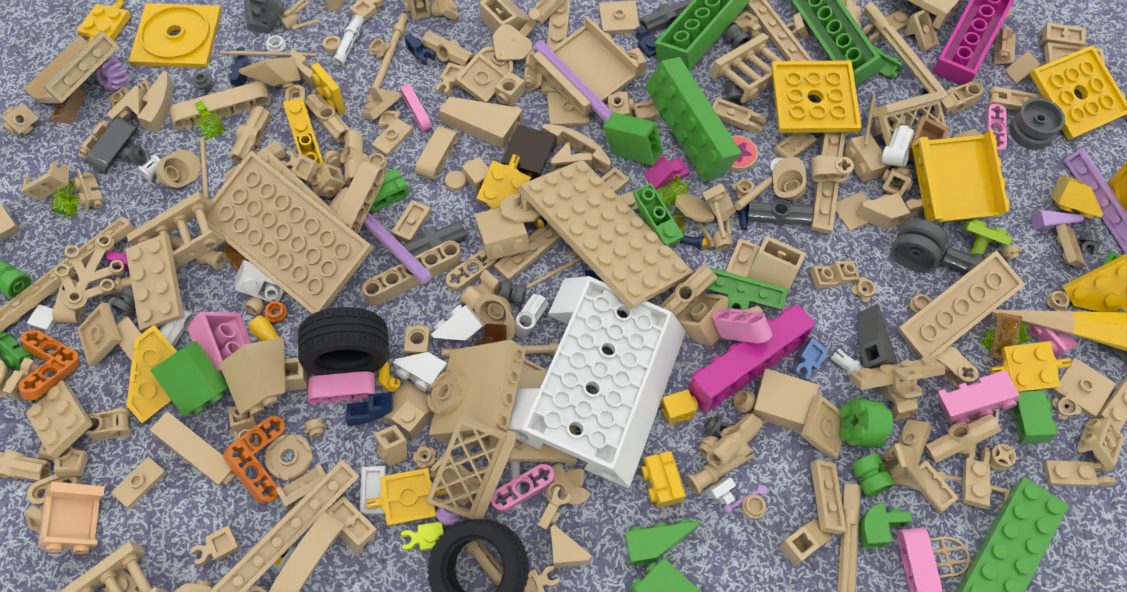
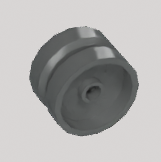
M1032 98L1023 103L1011 121L1009 133L1020 146L1032 150L1044 149L1051 144L1055 136L1062 129L1065 123V115L1062 109L1054 102L1044 98Z
M921 219L908 220L902 224L897 234V238L891 248V256L895 262L915 272H930L935 270L941 259V254L948 242L947 235L943 229L929 221Z

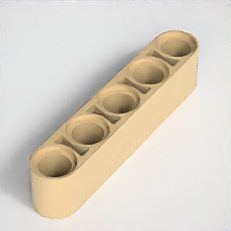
M257 81L174 104L170 107L169 111L174 128L182 130L185 127L191 128L201 125L206 121H216L224 116L237 115L245 110L251 111L257 106H268L271 103L266 84Z
M363 161L360 164L337 211V214L350 225L349 228L359 234L386 177L385 168L368 161Z
M449 240L415 256V258L431 273L433 278L461 262L460 246L457 242ZM401 263L365 281L362 285V291L366 302L376 306L421 284V282L414 275H410L409 273L411 272Z

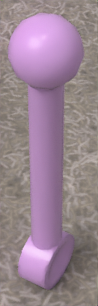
M760 485L756 491L749 495H764L767 492V488L764 485ZM747 496L732 504H725L723 506L724 512H732V509L742 504Z

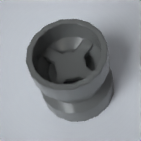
M738 24L731 26L724 34V39L728 43H732L734 49L738 48V45H743L751 40L747 33L742 32V28Z
M728 81L725 84L726 101L742 106L744 103L741 102L744 90L734 82Z
M505 280L500 296L504 297L508 302H513L514 305L521 307L526 296L527 286L522 284L513 285L512 282Z
M126 286L123 287L119 298L114 299L110 304L111 307L121 314L125 311L127 313L126 316L131 317L135 307L133 290Z

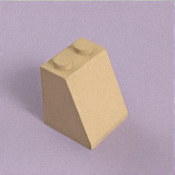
M282 337L245 344L219 363L240 415L246 413L256 415L265 410L264 407L278 401L277 398L285 393L284 340Z

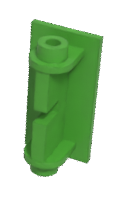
M875 48L885 65L879 73L889 79H896L899 72L902 71L903 64H901V61L895 57L890 58L881 49Z
M0 333V358L3 359L9 369L12 368L20 371L21 363L25 358L34 360L33 355L25 351L23 346L19 347V343L9 333Z

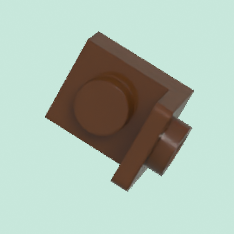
M485 324V335L482 336V339L474 342V346L507 340L506 325Z

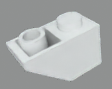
M243 260L235 277V290L269 302H279L284 290L251 262Z
M459 305L450 312L452 315L447 321L442 319L433 327L435 331L431 335L433 338L466 341L485 324L469 305L464 307Z
M429 352L397 358L393 362L396 374L404 380L411 379L422 391L428 389L432 392V383L447 368L446 362Z

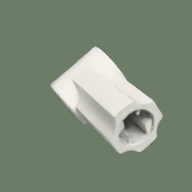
M904 125L895 128L890 145L886 146L883 151V164L900 167L906 166L914 130Z
M533 293L515 319V335L517 337L524 338L530 334L549 305L546 298L540 294ZM520 322L526 323L528 327L522 326Z
M183 310V318L164 324L159 331L175 347L182 334L188 332L187 327L195 318V314Z

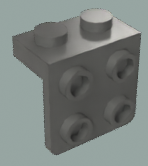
M244 0L247 28L270 33L272 27H275L279 14H282L284 11L282 0Z

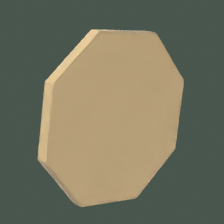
M521 193L510 194L500 203L502 216L515 223L532 222L541 216Z
M690 194L676 195L675 205L682 211L684 217L692 218L694 222H713L714 213L704 200Z

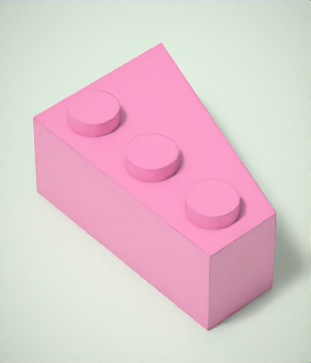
M1006 370L979 378L978 382L968 386L966 383L959 384L958 390L949 393L945 389L938 391V402L950 426L956 423L969 424L971 419L981 418L990 413L994 414L993 411L999 408L1003 410L1010 409L1017 405L1016 402L1019 401L1020 397Z

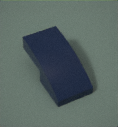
M392 392L369 394L368 402L347 404V426L368 423L393 411Z

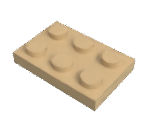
M63 380L51 388L43 398L26 412L48 455L55 459L93 425L71 387Z

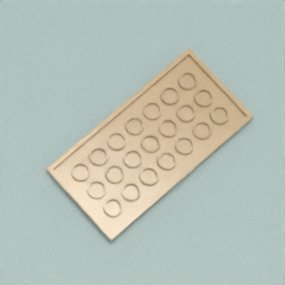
M253 151L248 153L211 200L213 207L204 213L209 228L223 236L228 244L312 314L325 310L374 248Z
M580 160L520 185L518 191L630 310L691 277L693 271L668 245L665 246L657 234L584 161Z

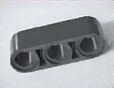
M119 116L116 117L90 150L85 163L103 173H107L108 168L120 156V152L130 143L131 137L136 135L138 127Z

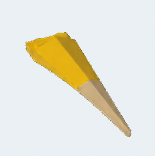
M993 310L991 312L995 316L1057 330L1127 351V313Z

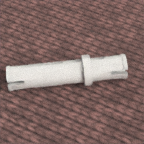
M353 15L349 26L345 28L344 37L332 59L335 65L344 66L354 41L360 35L359 31L364 23V19L361 16Z

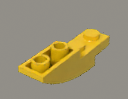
M303 97L283 102L298 153L320 163L319 168L324 162Z

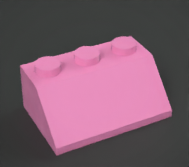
M200 311L187 327L192 342L197 341L224 380L225 377L219 363L243 345L252 343L240 313Z

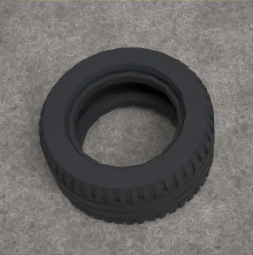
M337 307L321 310L308 316L298 328L299 363L307 372L316 376L353 372L373 373L382 368L389 358L387 324L381 316L367 309Z
M488 519L461 521L445 530L439 536V539L436 540V544L433 545L427 565L429 586L432 588L431 592H466L457 580L455 565L457 556L463 547L477 539L487 541L494 546L502 558V579L495 592H524L529 578V557H527L526 548L519 539V536L511 528L506 527V525Z

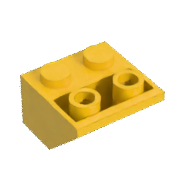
M1060 174L1050 197L1055 201L1054 204L1069 212L1075 209L1080 215L1091 219L1094 216L1101 218L1103 213L1092 188L1081 180Z

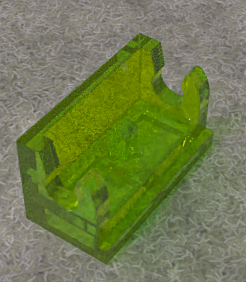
M680 174L675 176L673 182L656 190L666 207L675 203L677 194L688 193L689 183L687 181L681 183Z

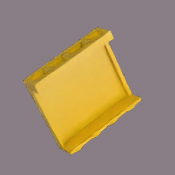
M989 130L984 135L928 140V137H920L911 144L926 221L936 224L999 217L1009 212L1010 203L1006 197L1005 179L1002 177L1001 160L998 157L997 140L994 137L993 130Z

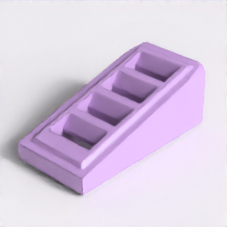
M1040 210L1030 216L1033 228L1036 231L1054 229L1063 223L1068 226H1074L1084 220L1082 215Z

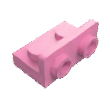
M1029 323L1025 324L1028 327L1029 333L1037 337L1040 342L1051 341L1053 354L1056 359L1078 345L1068 333Z

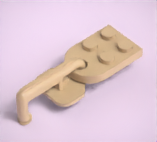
M536 8L531 9L528 22L520 31L508 24L501 25L492 36L493 46L481 49L455 77L454 82L480 102L488 103L495 95V86L508 71L512 73V60H523L531 51L532 43L527 36L534 29L540 17V11Z

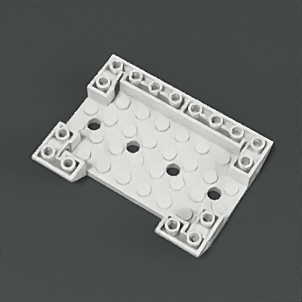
M590 276L564 278L548 316L568 324L541 388H517L508 430L517 433L516 440L539 450L544 443L587 462L585 470L629 489L686 331L672 312L646 301L630 310L604 282ZM622 310L626 312L628 317H619L617 311ZM602 347H609L613 354H604ZM593 385L598 393H588L586 386ZM569 426H578L581 429V434L573 435L569 431Z

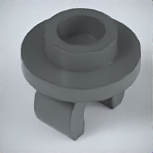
M206 72L197 73L191 79V83L196 89H204L205 92L209 93L213 88L211 85L212 78Z
M136 144L130 146V148H124L121 157H129V163L142 165L146 158V153L140 145Z
M1085 233V236L1079 237L1080 241H1084L1079 245L1080 250L1085 252L1086 246L1089 245L1091 247V254H1097L1099 250L1097 244H1102L1103 240L1098 239L1099 235Z
M718 415L714 418L710 417L704 425V429H706L705 435L721 439V431L729 426L725 422H721L722 418Z

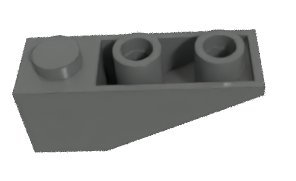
M876 304L859 312V349L865 368L872 369L883 364H898L879 305Z

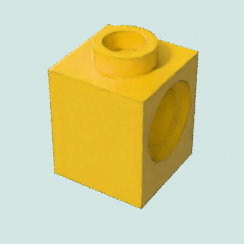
M688 389L662 397L660 404L668 426L694 418L698 409L696 398L690 395Z

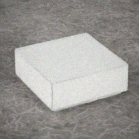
M38 304L27 324L31 327L50 332L56 323L52 317L53 309Z

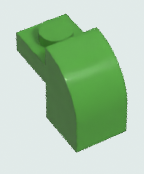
M885 503L873 506L864 514L859 522L861 548L888 546L892 542L890 528L906 527L912 522L911 511L902 512L899 508L886 511Z

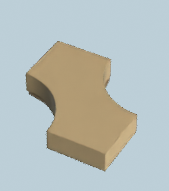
M43 444L38 451L40 459H48L55 463L54 472L57 477L82 476L89 458L86 451L74 449L71 445L56 459L48 455Z

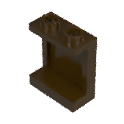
M518 124L501 164L509 165L512 154L521 157L516 169L530 176V181L540 177L550 153L554 152L556 147V135Z

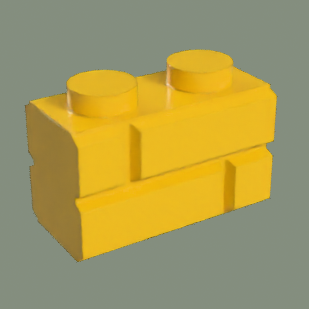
M672 451L644 458L643 466H640L643 480H648L650 486L647 489L650 503L655 502L656 509L684 502L686 494Z

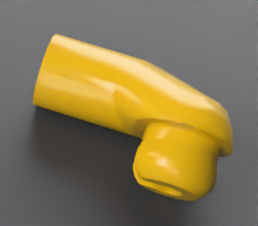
M386 362L379 369L378 383L387 391L395 392L399 389L401 383L398 378L395 379L390 375L391 364Z

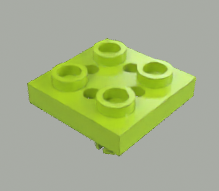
M976 219L963 222L960 229L977 237L969 255L974 253L983 255L989 242L1009 246L1013 238L1007 236L1008 231L997 227L986 228L987 223Z

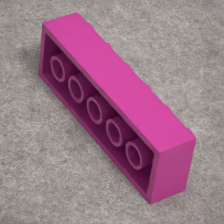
M970 0L932 73L960 85L972 82L1014 0Z
M799 304L792 308H785L775 320L772 318L768 320L773 333L768 341L763 343L743 341L740 344L737 342L727 350L728 353L723 356L717 355L710 361L709 366L705 369L700 367L692 374L688 390L690 395L696 398L698 408L704 415L761 375L765 368H771L806 342L816 323Z

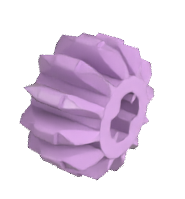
M109 56L94 71L100 86L103 85L107 91H118L129 84V75L126 73L127 69H124L123 63H119L117 58Z

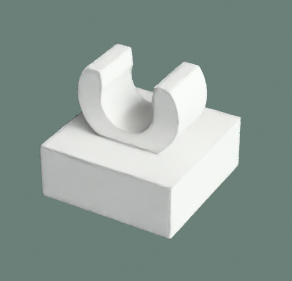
M722 477L717 484H712L704 489V492L711 499L718 498L722 505H729L735 500L729 490L736 485L731 477Z

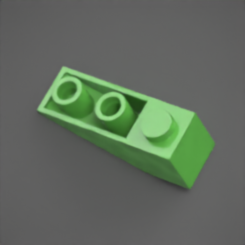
M652 183L633 191L643 221L657 234L665 246L668 245L670 248L676 246L684 235Z
M682 519L674 525H667V523L663 522L654 524L653 528L643 529V526L630 528L628 532H625L624 536L629 567L656 562L696 531L699 521L691 522V519Z

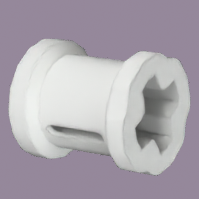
M156 155L150 156L151 159L146 164L137 167L139 173L150 182L153 181V177L156 175L160 161Z

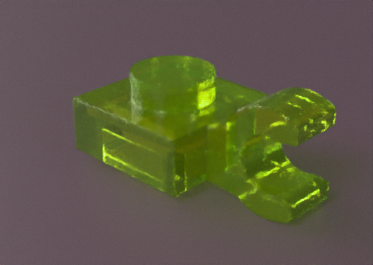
M202 101L194 104L201 118L196 119V122L206 139L225 131L215 111L209 113Z
M69 181L68 185L53 193L52 212L69 217L76 215L78 196L72 194L74 185L72 181Z

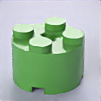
M853 398L847 404H842L839 409L841 417L839 436L841 441L854 446L883 447L887 443L884 442L886 436H891L893 430L891 410L884 406L886 405L884 402Z

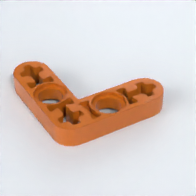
M28 330L21 335L23 349L45 361V363L19 382L18 387L21 397L25 400L38 399L74 372L80 365L78 353L41 331ZM49 348H55V349H57V350H56L55 352H53V353H45V352H44L45 350H47V349H49ZM47 372H56L52 377L43 376Z
M278 416L266 418L230 444L223 453V458L227 465L260 504H268L278 496L275 489L278 486L254 456L255 453L284 432L285 423ZM275 424L277 428L266 435L264 431L270 425ZM250 435H257L259 437V446H253L249 442ZM240 451L241 454L238 457H232L231 454L233 452ZM247 460L248 462L240 468L239 465ZM247 467H252L256 470L257 476L255 479H249L246 476L245 470ZM260 479H262L263 482L255 487L254 484L257 483ZM268 488L270 492L264 497L262 492Z

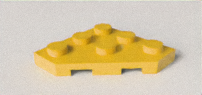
M1127 254L1062 285L1071 303L1075 307L1098 312H1118V309L1122 308L1127 313Z
M155 325L134 339L126 406L141 423L145 422L171 401L150 370L178 351Z

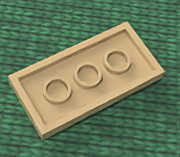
M162 234L126 248L139 330L145 332L153 325L159 327L183 318L184 311L170 236Z

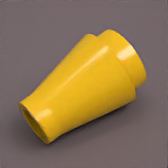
M259 315L248 325L250 333L261 341L280 338L267 317L264 318L262 315Z

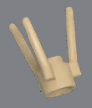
M299 0L279 16V20L286 30L291 28L295 31L298 28L320 22L319 19L300 24L296 23L299 21L296 14L309 5L310 1Z
M714 202L719 230L714 232L713 239L701 222L698 221L697 224L709 240L711 248L715 247L716 251L728 250L733 244L730 217L725 221L726 230H724L718 202Z

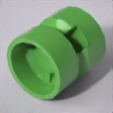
M1 260L0 292L6 297L13 299L31 285V277L8 262Z
M879 453L868 455L851 465L856 478L862 480L860 486L866 497L882 493L895 485L890 473L883 470L885 464Z

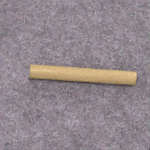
M767 177L734 204L735 209L741 210L772 185L773 177Z

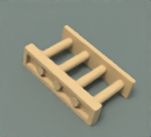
M762 33L715 60L709 76L714 80L721 76L729 78L744 90L741 102L745 103L750 99L753 100L759 93L773 85L771 67L759 59L757 55L762 54L771 62L783 60L767 49L766 44L769 36ZM794 57L789 61H797L798 59ZM750 61L766 75L761 77L748 67L745 62ZM738 68L754 82L749 85L732 70Z
M199 192L194 193L126 235L128 242L136 245L162 234L168 235L178 228L184 245L175 251L172 247L176 270L210 249L215 248L224 242L225 239L209 228L204 213L212 208L213 205L210 199ZM197 218L202 235L192 240L187 222Z
M129 541L60 592H94L103 584L106 585L109 592H122L115 578L117 573L125 568L129 570L140 592H167V590L158 587L151 588L137 563L138 558L143 556L145 551L141 545Z

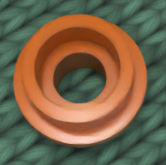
M274 301L266 306L264 314L271 323H279L286 318L287 308L283 303ZM274 311H280L277 315H273Z

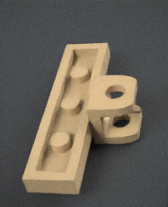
M923 357L921 360L916 361L905 360L899 364H883L877 368H861L859 371L850 372V382L860 390L893 384V391L899 396L912 398L922 396V388L917 385V380L945 375V365L933 357Z

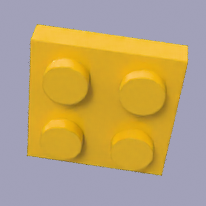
M318 62L311 65L313 72L311 77L317 85V88H315L317 94L325 98L328 105H332L339 115L345 113L346 109L340 87Z

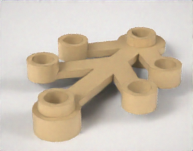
M103 234L96 238V249L86 268L80 259V251L77 246L69 245L65 248L66 258L71 261L80 279L75 287L69 277L70 270L66 264H58L54 269L56 277L61 280L66 290L62 300L68 309L79 310L87 304L88 299L104 293L111 294L115 290L114 282L111 279H104L100 282V286L86 290L89 283L112 275H121L124 272V264L119 260H114L110 263L109 267L96 271L104 254H107L109 251L112 252L115 248L114 240L111 236ZM104 240L109 241L107 244H101V243H100L101 241H104ZM70 251H76V254L69 255L68 253ZM114 266H121L119 270L113 269ZM61 269L67 270L64 274L58 273ZM106 284L112 285L109 289L103 288ZM79 296V299L73 301L71 297Z

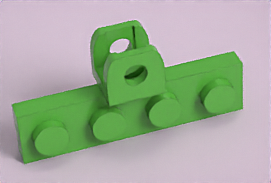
M709 267L718 279L706 290L728 296L727 308L732 309V307L737 306L740 310L748 309L749 302L772 309L783 310L788 292L787 288Z

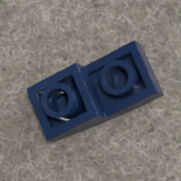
M244 47L236 48V51H245ZM237 55V57H234L235 64H231L232 73H229L230 83L236 87L245 85L248 77L240 74L239 69L249 66L247 55Z

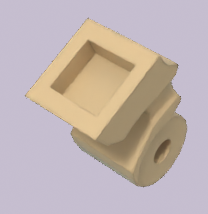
M484 269L480 276L481 285L468 287L460 298V303L462 305H469L474 312V305L478 297L486 293L498 295L502 288L499 280L486 269Z
M893 384L880 386L884 400L894 403L891 410L893 422L913 417L918 410L915 397L903 398L893 391Z

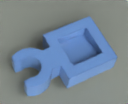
M808 338L797 355L801 362L793 366L792 372L798 373L802 368L803 375L801 379H809L812 374L811 368L818 369L829 351L814 338Z

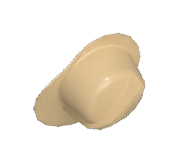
M179 150L165 156L158 163L156 182H161V184L170 188L183 187L197 179L201 170L200 160L194 153L188 150Z
M786 157L780 160L773 169L774 192L778 197L797 203V199L806 192L805 166L799 158Z
M491 293L478 297L474 305L476 315L484 324H505L507 340L512 339L516 332V324L511 314L509 302L504 297Z

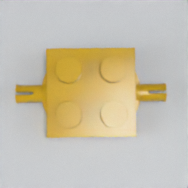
M116 0L113 6L96 4L77 29L78 34L88 37L87 42L89 43L101 31H104L114 41L131 18L128 10L121 9L125 2L123 0Z
M512 154L509 165H503L492 160L476 200L485 203L492 210L500 208V203L510 194H520L518 191L520 185L530 181L531 178L516 169L521 157Z
M1051 341L1006 346L1001 348L1003 355L1002 366L990 367L989 372L992 373L989 374L992 375L1006 370L1018 392L1061 387L1058 369L1071 368L1072 363H1067L1071 361L1070 358L1056 360Z
M428 468L381 476L382 490L380 497L366 499L367 510L377 507L383 508L387 526L436 517L435 506L426 502L433 485ZM445 488L435 491L434 497L448 493Z

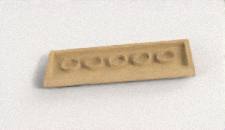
M996 250L897 327L896 330L920 359L923 357L935 358L1026 284Z

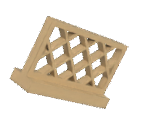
M943 90L872 109L873 118L879 117L886 146L890 145L895 128L904 125L911 129L913 122L917 124V111L947 128L940 99L945 98ZM932 106H934L935 116L929 113ZM903 114L909 118L907 124L901 121ZM888 117L894 121L892 128L889 127Z
M460 415L426 502L470 519H483L515 444L517 433L511 430H507L506 433ZM462 424L471 427L475 435L464 439L460 432ZM492 435L499 438L497 445L487 448L483 437ZM478 439L483 450L471 454L467 443ZM462 446L467 456L455 460L451 451ZM486 455L489 465L478 469L474 459ZM470 461L474 471L463 475L458 465ZM454 467L458 477L447 481L443 471ZM477 475L480 486L470 489L466 479ZM461 482L465 492L454 495L450 485ZM445 488L450 497L444 500L434 497L435 491ZM468 496L472 503L470 510L461 507L457 500Z

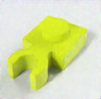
M435 522L417 525V533H413L410 530L401 532L402 537H411L409 544L402 545L403 550H412L416 545L420 544V550L426 551L432 550L436 540L439 539V536L444 531L443 524Z

